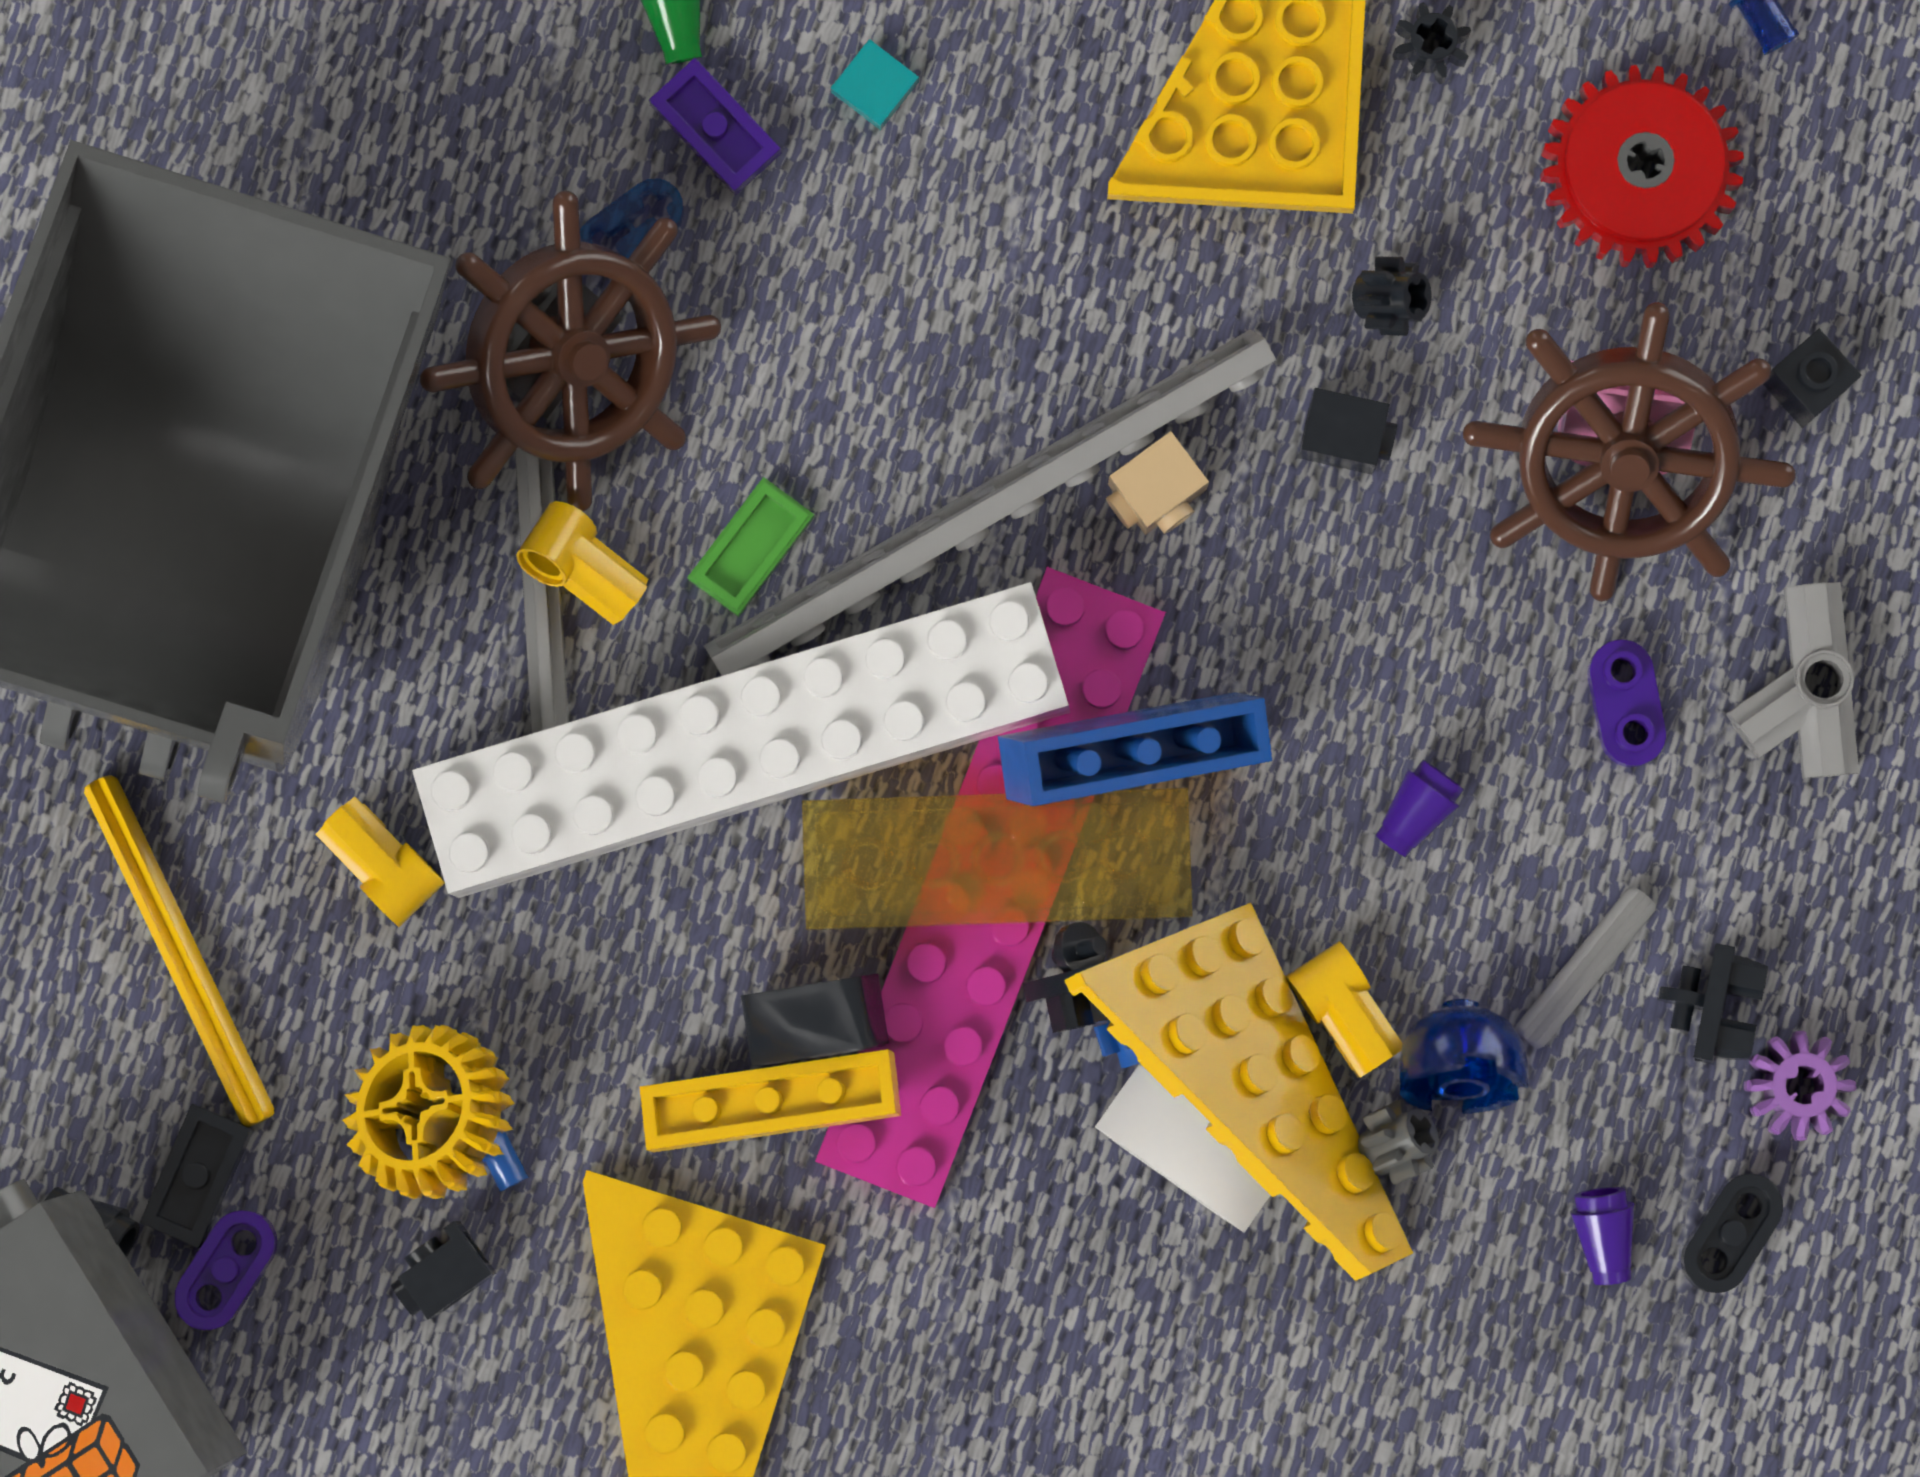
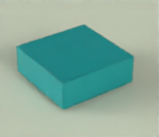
M869 39L831 86V93L881 130L919 83V76Z

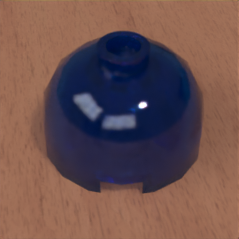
M1453 999L1444 1002L1440 1009L1428 1013L1409 1029L1402 1043L1399 1063V1093L1408 1104L1420 1109L1432 1111V1100H1464L1462 1114L1493 1111L1516 1103L1519 1100L1518 1088H1528L1529 1086L1528 1060L1524 1042L1509 1020L1492 1010L1480 1007L1479 1003L1474 1000Z

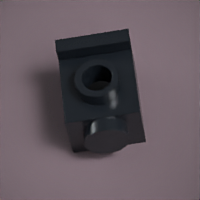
M453 1221L443 1228L450 1237V1240L442 1245L435 1236L404 1258L411 1268L400 1275L399 1279L391 1284V1287L400 1302L412 1316L422 1311L428 1320L434 1319L497 1274L461 1221Z

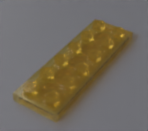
M1188 788L1117 790L1038 806H1029L1007 800L1006 794L802 800L806 930L1193 917Z

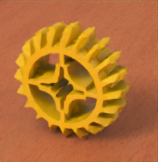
M412 1025L409 1036L402 1033H390L389 1051L380 1047L370 1049L374 1061L373 1067L370 1070L366 1068L354 1070L363 1083L359 1092L353 1091L345 1094L349 1102L356 1105V1112L342 1120L347 1125V1128L357 1131L347 1143V1146L352 1149L353 1153L362 1156L358 1166L366 1174L376 1177L375 1181L378 1182L379 1186L393 1192L398 1190L400 1195L408 1198L417 1199L422 1198L424 1195L432 1199L445 1198L447 1188L456 1192L467 1190V1173L476 1177L487 1175L483 1163V1158L486 1154L491 1156L503 1154L499 1145L494 1143L497 1133L513 1130L508 1121L500 1118L503 1110L515 1104L510 1095L500 1092L510 1078L505 1074V1071L495 1067L498 1057L495 1056L493 1051L482 1047L478 1039L468 1033H457V1030L446 1025H435L434 1029L424 1025ZM445 1064H449L455 1071L461 1085L462 1094L452 1093L451 1082L444 1076ZM396 1129L404 1130L406 1144L412 1146L413 1160H409L401 1150L396 1136Z

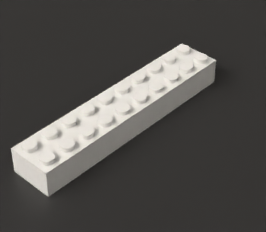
M1029 582L412 771L447 892L450 895L461 898L1070 713V708L1032 583Z

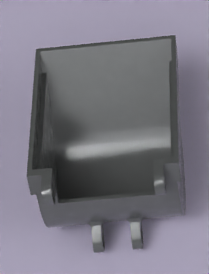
M70 140L0 326V687L47 701L40 734L41 744L67 751L77 731L82 712L148 733L139 774L166 782L171 773L180 743L207 750L208 754L201 773L197 795L222 804L226 803L231 793L241 762L278 773L286 767L298 746L322 689L355 594L382 503L401 422L438 317L451 258Z

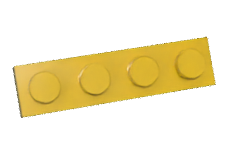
M889 1049L639 1087L646 1150L653 1153L902 1116L895 1055Z

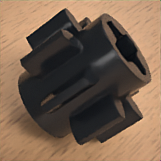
M1423 2L1418 6L1417 21L1414 25L1406 20L1398 21L1395 31L1399 36L1408 41L1395 48L1392 56L1393 60L1408 59L1413 66L1410 80H1417L1422 72L1434 73L1437 82L1443 84L1447 77L1446 66L1449 62L1459 67L1465 66L1469 56L1465 51L1456 48V45L1469 38L1471 28L1465 26L1456 27L1451 20L1453 14V7L1451 5L1445 8L1442 14L1429 13L1428 7ZM1434 32L1439 34L1442 40L1440 47H1437L1432 54H1429L1421 48L1424 39H1427Z
M1378 256L1375 258V271L1362 270L1353 286L1352 302L1357 315L1365 319L1364 327L1366 329H1379L1381 335L1407 336L1409 333V321L1421 322L1427 315L1432 300L1431 286L1427 277L1418 272V263H1405L1403 257Z

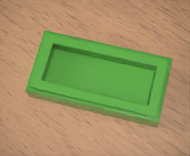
M763 477L687 579L739 618L815 518V515Z

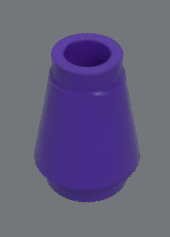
M1423 759L1415 771L1408 768L1381 823L1382 826L1375 836L1406 858L1413 848H1416L1460 807L1455 801L1464 789Z
M1602 1187L1576 1193L1574 1195L1576 1208L1571 1210L1570 1214L1589 1270L1592 1272L1593 1284L1613 1285L1631 1280L1630 1267L1632 1266L1634 1203L1627 1201L1626 1189L1623 1187Z

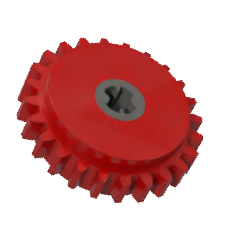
M1631 65L1623 82H1619L1612 70L1606 71L1602 77V90L1599 91L1589 81L1585 82L1579 90L1584 103L1581 105L1579 102L1567 98L1561 107L1563 114L1570 121L1553 119L1548 129V132L1560 141L1559 143H1545L1541 151L1542 157L1555 161V165L1543 169L1540 174L1541 182L1556 183L1557 187L1547 196L1545 202L1547 206L1563 204L1566 211L1560 217L1557 225L1562 229L1573 223L1576 224L1580 231L1574 244L1578 247L1585 244L1590 238L1598 242L1596 258L1602 260L1610 249L1620 251L1619 261L1621 267H1627L1635 254H1642L1646 268H1653L1661 251L1665 252L1671 263L1678 262L1682 257L1681 244L1685 242L1694 252L1700 250L1705 244L1700 230L1703 229L1707 233L1716 235L1723 226L1720 218L1714 212L1730 214L1737 203L1724 193L1725 191L1738 190L1743 184V177L1729 172L1730 168L1739 165L1744 159L1742 151L1728 150L1727 146L1738 135L1737 127L1721 129L1718 122L1726 112V107L1723 104L1709 110L1703 103L1710 90L1704 86L1697 90L1694 95L1687 92L1685 88L1688 75L1681 73L1672 85L1664 82V69L1661 66H1656L1650 79H1641L1638 66ZM1636 154H1638L1639 159L1643 163L1653 161L1655 164L1648 179H1646L1642 170L1631 172L1629 169V165Z

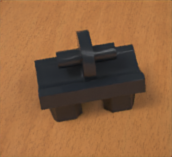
M1075 922L1062 927L1056 934L1053 944L1054 949L1052 950V959L1063 973L1023 983L1026 1002L1046 999L1053 1033L1094 1025L1096 1022L1109 1020L1082 992L1073 996L1064 981L1083 970L1103 963L1107 950L1106 940L1099 935L1094 927L1087 923Z
M1716 943L1706 994L1697 992L1702 969L1691 966H1682L1678 989L1659 987L1657 1000L1675 1005L1670 1028L1689 1032L1694 1009L1702 1010L1693 1056L1695 1058L1694 1061L1714 1065L1715 1058L1751 1060L1757 1025L1724 1019L1723 1015L1727 995L1762 1001L1768 966L1747 957L1735 955L1736 950L1733 946Z

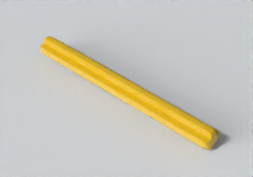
M107 775L94 780L84 788V794L241 1124L250 1127L259 1124L274 1114V1106L128 799L116 777Z

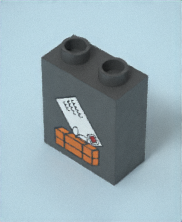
M25 1179L0 1190V1477H211L247 1454L244 1446L119 1245H116L109 1230L105 1229L101 1216L84 1189L38 1202Z

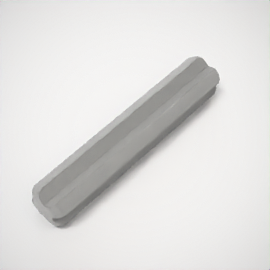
M1635 887L1627 889L1516 1024L1515 1031L1523 1040L1537 1049L1544 1047L1655 912L1656 905L1649 896Z

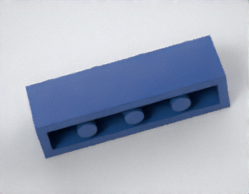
M1237 692L998 736L1006 799L1029 806L1049 804L1273 761L1265 699Z

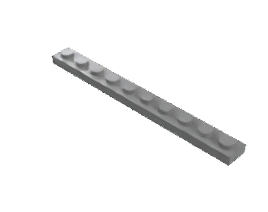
M1252 330L1246 331L703 645L721 676L769 662L770 657L768 654L788 642L792 646H799L814 639L825 630L823 622L844 610L847 614H854L866 609L880 598L878 590L899 578L903 583L923 576L935 566L936 563L933 558L954 546L958 551H962L980 543L989 536L990 530L988 527L1004 517L1011 515L1012 519H1017L1032 513L1044 504V494L1063 483L1067 487H1073L1089 480L1100 471L1099 462L1120 451L1121 455H1129L1144 448L1155 439L1153 431L1172 420H1175L1177 424H1181L1196 418L1209 408L1208 399L1227 388L1231 392H1237L1253 385L1264 376L1262 368L1276 361L1273 352L1264 337Z

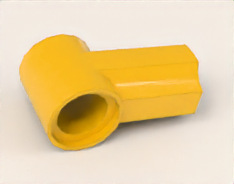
M550 502L516 554L517 562L528 575L548 586H564L612 625L617 624L638 603L647 589L646 584L649 579L595 537L597 535V528L584 512L565 502Z
M355 796L346 804L340 806L315 834L362 882L360 885L362 891L398 927L407 921L445 884L438 873L430 865H427L428 863L407 842L402 845L386 828V825Z
M1340 941L1286 976L1291 989L1299 1001L1303 999L1301 1004L1316 1024L1322 1023L1334 1041L1336 1048L1358 1078L1377 1068L1405 1048L1368 991L1371 989V986L1362 970Z

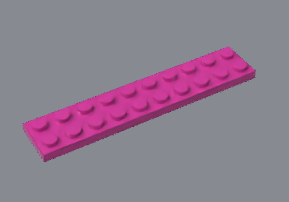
M1049 567L1046 568L1036 594V599L1069 704L1070 713L979 740L881 991L889 1044L857 1052L859 1054L886 1049L894 1052L902 1116L828 1127L815 1160L817 1163L932 1208H935L1095 797V795L1038 806H1029L1007 800L998 736L1128 712L1166 613Z

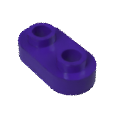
M1629 640L1608 642L1594 653L1587 671L1600 743L1605 754L1616 764L1624 767H1639L1657 757L1663 749L1666 740V728L1651 657L1639 644ZM1624 660L1631 665L1633 676L1629 682H1619L1614 679L1611 674V666L1614 661ZM1635 722L1643 727L1645 739L1642 744L1632 745L1625 740L1623 729L1627 723Z
M239 1210L223 1216L215 1224L179 1280L175 1290L174 1301L176 1310L182 1320L189 1326L200 1330L218 1329L229 1324L237 1316L276 1254L278 1245L277 1234L272 1223L265 1216L254 1211ZM243 1230L252 1232L257 1241L255 1250L249 1255L240 1254L234 1246L236 1235ZM207 1285L217 1287L221 1293V1302L213 1310L204 1308L199 1300L200 1291Z

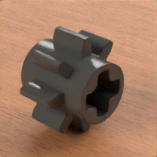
M1400 1099L1363 1117L1368 1130L1360 1134L1358 1149L1359 1153L1365 1155L1372 1163L1375 1175L1383 1176L1389 1173L1392 1184L1398 1185L1433 1169L1434 1165L1428 1155L1433 1154L1437 1150L1439 1138L1435 1124L1424 1111L1420 1109L1407 1111L1404 1100Z

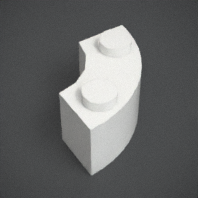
M1139 1064L1095 1128L1207 1209L1245 1233L1271 1195L1237 1162L1232 1150L1225 1145L1219 1144L1206 1130L1209 1121L1183 1094L1174 1098Z

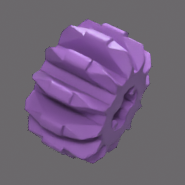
M1795 1031L1792 1033L1790 1040V1050L1778 1036L1772 1037L1767 1041L1768 1050L1775 1062L1758 1054L1751 1057L1750 1065L1764 1073L1765 1077L1764 1080L1751 1079L1744 1081V1090L1748 1092L1764 1091L1766 1099L1754 1103L1750 1107V1112L1754 1117H1757L1773 1109L1775 1114L1768 1126V1131L1773 1135H1779L1786 1128L1790 1119L1791 1133L1795 1141L1807 1140L1809 1122L1812 1123L1815 1130L1821 1135H1827L1833 1131V1128L1825 1110L1839 1117H1847L1850 1113V1107L1843 1101L1835 1098L1837 1092L1846 1093L1856 1090V1082L1854 1080L1837 1081L1835 1072L1846 1068L1850 1064V1060L1847 1055L1835 1057L1828 1062L1825 1060L1832 1044L1829 1038H1819L1809 1052L1806 1032ZM1798 1068L1806 1071L1803 1079L1812 1078L1814 1083V1091L1803 1095L1802 1104L1794 1101L1798 1095L1797 1093L1788 1094L1786 1089V1080L1797 1077Z

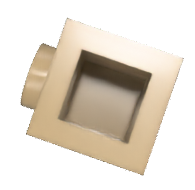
M1170 431L1109 476L1108 486L1113 493L1106 500L1127 529L1137 523L1145 535L1157 526L1166 534L1183 523L1195 512L1189 503L1207 490L1209 481L1172 431Z

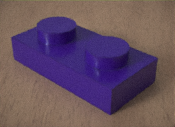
M696 58L690 61L649 99L650 106L735 196L782 154L781 148Z

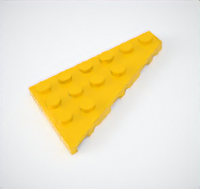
M1214 0L1189 47L1180 58L1159 94L1147 119L1144 120L1134 137L1133 143L1115 174L1110 178L1107 199L1353 214L1355 209L1366 0Z
M1251 903L1083 970L1064 980L1069 992L1073 996L1082 992L1111 1021L1106 1029L1120 1044L1126 1045L1133 1050L1138 1062L1174 1098L1183 1094L1209 1121L1206 1130L1219 1144L1225 1145L1232 1150L1237 1162L1272 1197L1282 1194L1307 1220L1303 1229L1317 1243L1324 1244L1333 1254L1334 1260L1355 1281L1413 1254L1378 1176L1375 1175L1372 1163L1365 1155L1359 1153L1358 1132Z
M586 1170L583 1188L628 1477H754L826 1245Z

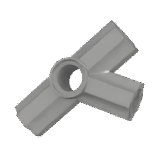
M1824 582L1785 587L1783 590L1791 668L1731 709L1726 715L1743 742L1758 759L1797 732L1802 779L1858 774L1859 765L1851 694L1854 674L1848 662L1841 583ZM1812 664H1825L1834 671L1837 678V686L1829 698H1819L1813 695L1807 688L1805 682L1806 672Z

